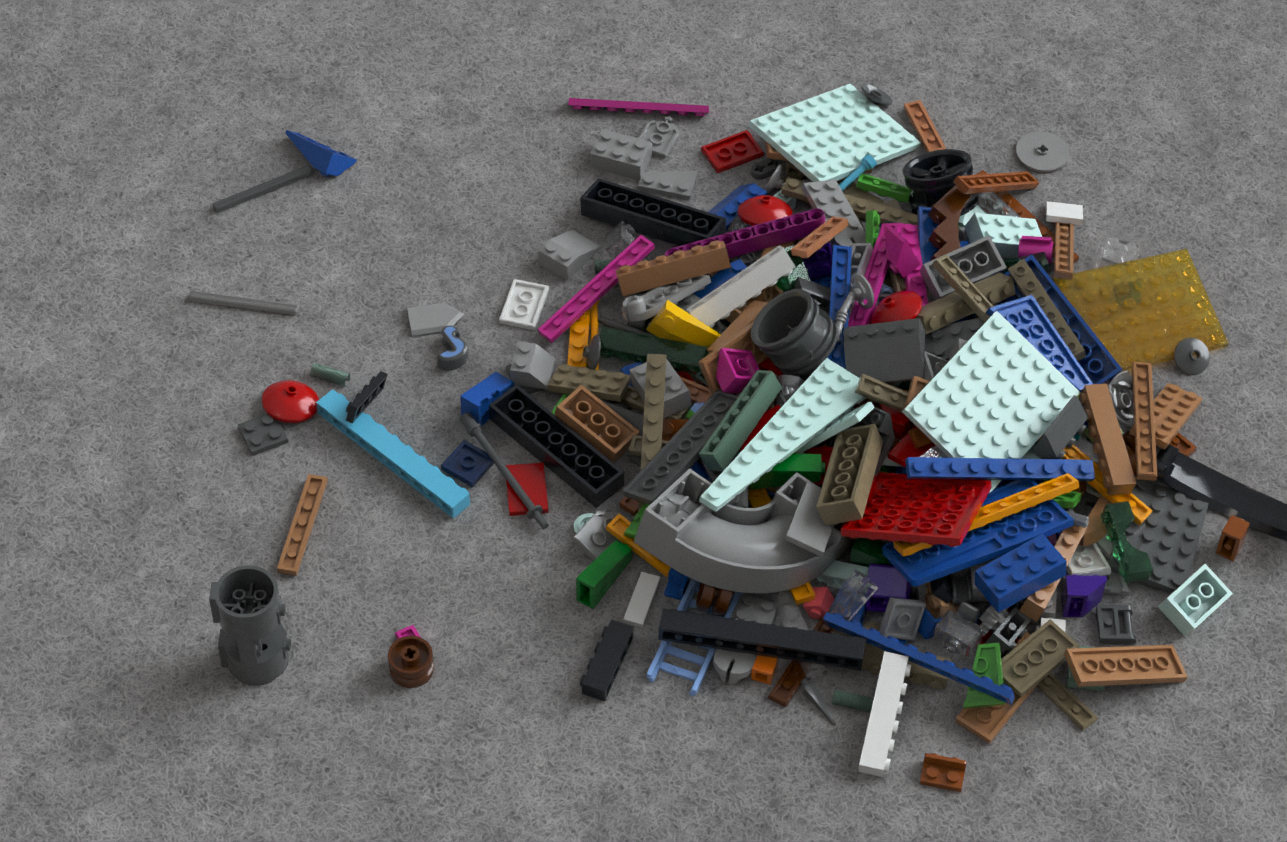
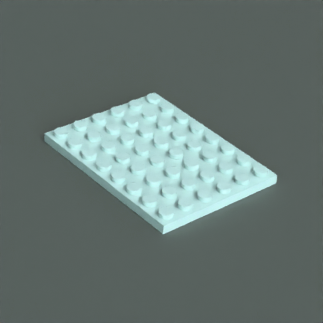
M851 84L763 115L749 122V127L813 182L834 179L838 181L848 177L861 165L862 158L867 154L871 155L878 165L916 150L921 145L919 140Z
M996 311L902 412L949 458L1021 459L1043 435L1074 395L1078 396L1080 392ZM991 480L992 488L989 493L992 492L1001 480Z

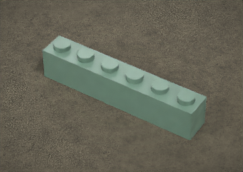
M756 371L699 452L700 457L709 470L724 471L782 389L772 371Z

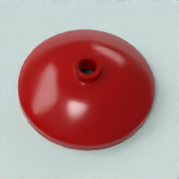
M769 195L748 198L738 207L739 218L752 226L793 214L792 208L785 201Z
M909 290L899 291L885 297L874 309L870 324L915 319L922 308L921 297L917 292Z
M283 380L271 384L264 390L262 394V407L269 416L286 423H299L309 420L317 413L316 402L319 400V397L311 387L302 382Z

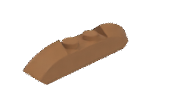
M1102 494L1088 516V527L1078 544L1079 546L1094 544L1101 540L1108 532L1106 527L1111 520L1109 516L1110 514L1114 515L1118 508Z

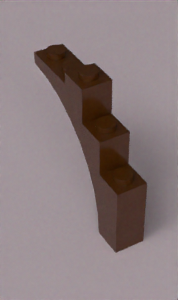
M957 185L935 203L928 214L932 221L939 225L933 230L928 239L934 247L939 249L933 255L931 261L961 248L958 238V222L962 209L967 205L973 193L963 194L957 189Z

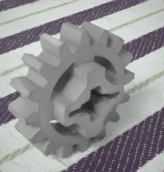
M990 605L979 618L982 624L977 628V631L983 636L990 629L995 632L1009 615L1006 611L1008 608L998 613Z

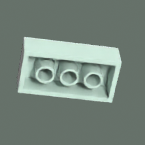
M974 213L964 226L970 243L990 235L1001 258L1018 259L1019 241L1022 236L1042 237L1036 220L1030 218Z

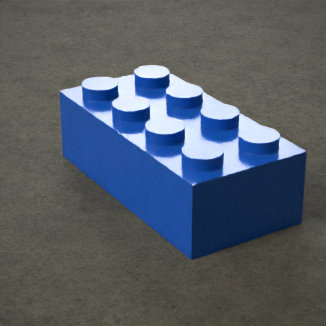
M1041 534L975 570V586L999 613L1066 576L1067 561L1044 534Z

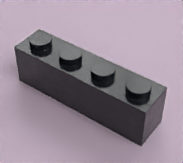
M611 620L608 627H604L602 632L603 639L601 643L598 642L596 644L595 656L590 658L587 665L588 672L586 675L583 674L580 680L583 695L606 701L634 638V626Z

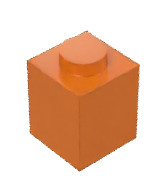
M757 655L752 667L751 679L771 685L778 667L779 658Z

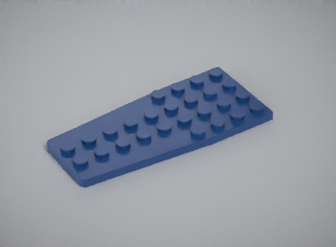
M1015 480L988 493L982 506L1038 484L1034 480ZM1052 499L1039 503L1035 507L1021 510L1017 514L1006 516L999 521L988 523L981 528L968 531L960 546L950 547L948 545L936 544L930 548L917 551L912 555L902 556L894 549L893 542H888L882 547L883 555L912 586H919L1004 555L1041 534H1044L1045 537L1051 536L1073 526L1074 519Z

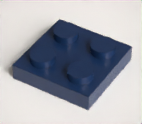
M463 440L441 464V470L473 487L491 468L494 462L487 452Z

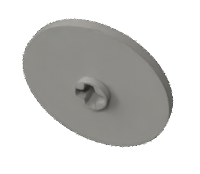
M1037 131L1028 133L1020 138L1016 145V156L1019 162L1026 168L1036 172L1047 173L1059 170L1067 163L1069 148L1065 141L1057 135Z

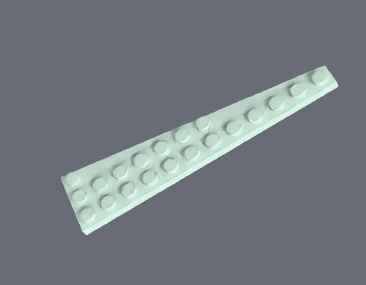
M826 358L700 496L699 502L717 512L734 499L736 495L742 493L752 482L755 483L759 480L760 476L771 471L777 463L783 462L812 440L815 435L824 431L826 426L836 422L842 414H846L854 405L865 400L866 397L855 393L860 378Z

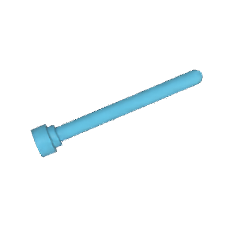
M865 155L862 158L861 165L839 184L842 191L865 170L873 169L877 165V162L871 155Z

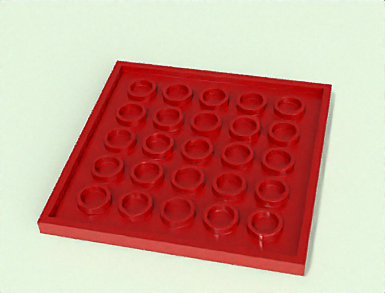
M878 472L873 478L863 519L845 522L841 528V535L852 539L868 538L870 540L882 539L890 542L907 541L909 543H928L929 545L943 544L950 547L960 546L992 488L991 480L907 479V474Z

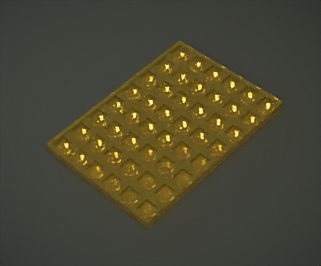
M1187 249L1073 273L1072 280L1053 278L1054 283L1123 371L1131 369L1132 362L1156 364L1173 360L1177 344L1186 338L1199 339L1206 345L1208 351L1227 347L1229 344Z

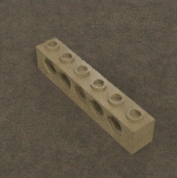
M1025 259L1008 268L1009 276L1013 277V282L1022 296L1033 295L1076 360L1080 361L1085 358L1084 348Z

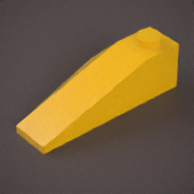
M669 300L664 303L646 328V330L662 340L707 352V349L721 335Z

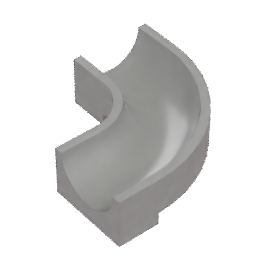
M689 468L645 509L634 542L679 573L709 586L742 593H773L799 587L820 576L849 547L852 538L841 535V528L845 522L834 524L822 557L784 540L806 483L808 482L818 487L797 472L776 492L773 500L767 505L757 508H742L727 503L715 512L699 502L700 496L712 483Z

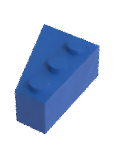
M494 372L460 395L461 416L466 412H470L474 420L483 426L489 420V404L514 387V382L500 373Z

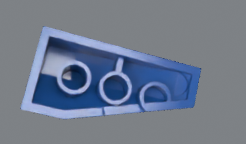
M289 130L285 132L310 164L320 170L319 174L323 176H339L357 161V159L343 152L335 151L331 147L318 143L300 133Z

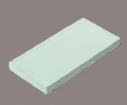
M868 402L838 418L836 422L830 423L825 427L824 431L815 435L812 440L798 449V452L802 453L860 422L875 408L872 402Z

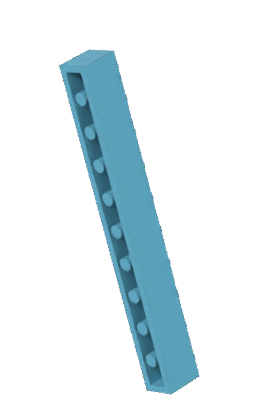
M332 389L316 402L317 413L453 519L470 505V494L465 488L458 486L451 477L445 476L438 467L428 463L425 457L419 456L409 445L402 443L396 435L389 433L382 424L376 423L369 414L362 413L353 424L346 421L348 414L346 408L349 401L346 400L343 394L337 393Z

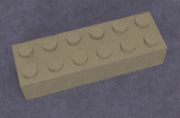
M875 424L845 429L837 434L816 506L825 525L863 519L883 445V440Z

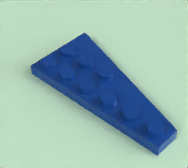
M1033 295L991 307L986 311L990 317L996 311L1000 313L1080 393L1085 385L1093 384Z

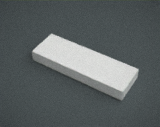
M641 572L623 618V623L643 628L660 583V576Z

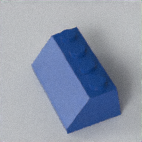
M755 183L739 186L708 211V213L726 218V233L736 231L745 224L738 216L739 205L748 198L767 195V191Z

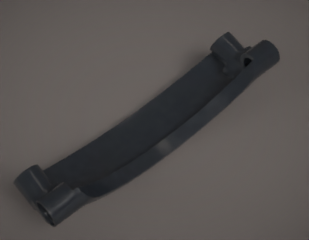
M1170 444L1165 450L1160 448L1156 456L1158 480L1194 500L1209 503V508L1229 518L1231 515L1242 518L1250 523L1249 527L1287 542V504L1180 453L1178 448Z

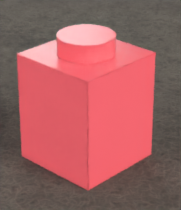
M812 587L815 599L805 602L803 607L810 618L821 619L822 617L824 618L826 612L831 613L835 598L828 587Z

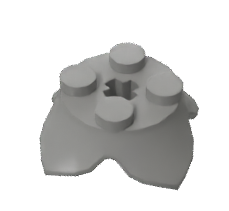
M1123 371L1112 379L1108 389L1118 422L1132 427L1134 425L1133 394L1129 389L1131 387V378L1128 371Z

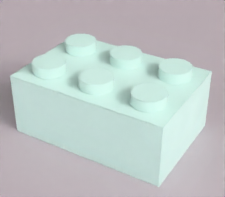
M1204 564L1157 607L1186 636L1233 593Z

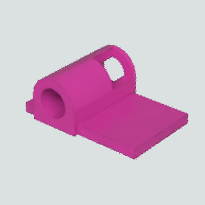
M1022 236L1019 241L1018 261L1026 259L1032 254L1039 264L1045 267L1048 263H1052L1053 241H1051L1050 237Z

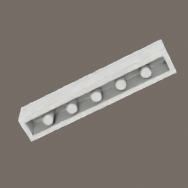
M779 245L687 308V311L690 315L712 328L719 319L727 318L732 310L743 307L748 299L759 296L764 288L775 285L777 279L792 273V269L796 266L785 249Z
M884 651L858 772L883 777L884 771H889L891 759H888L887 756L888 752H893L895 740L891 738L893 733H897L899 725L896 715L902 712L903 702H900V697L906 693L907 683H904L905 676L909 677L911 665L908 664V656Z

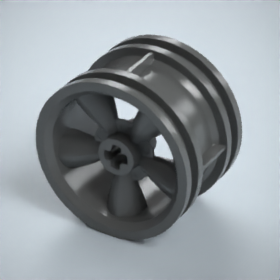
M792 289L783 292L769 301L758 313L751 328V338L755 345L772 360L773 364L784 375L793 376L803 375L819 366L834 349L839 335L836 323L818 306L810 294L802 289Z

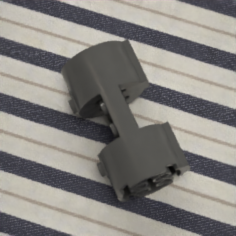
M252 565L239 566L229 570L218 582H211L209 596L213 622L220 623L222 627L218 643L222 668H228L230 673L239 682L247 685L259 686L271 683L272 680L284 673L289 661L288 651L291 650V638H287V632L281 624V617L285 616L286 605L282 604L281 595H279L278 585L274 576L267 570Z

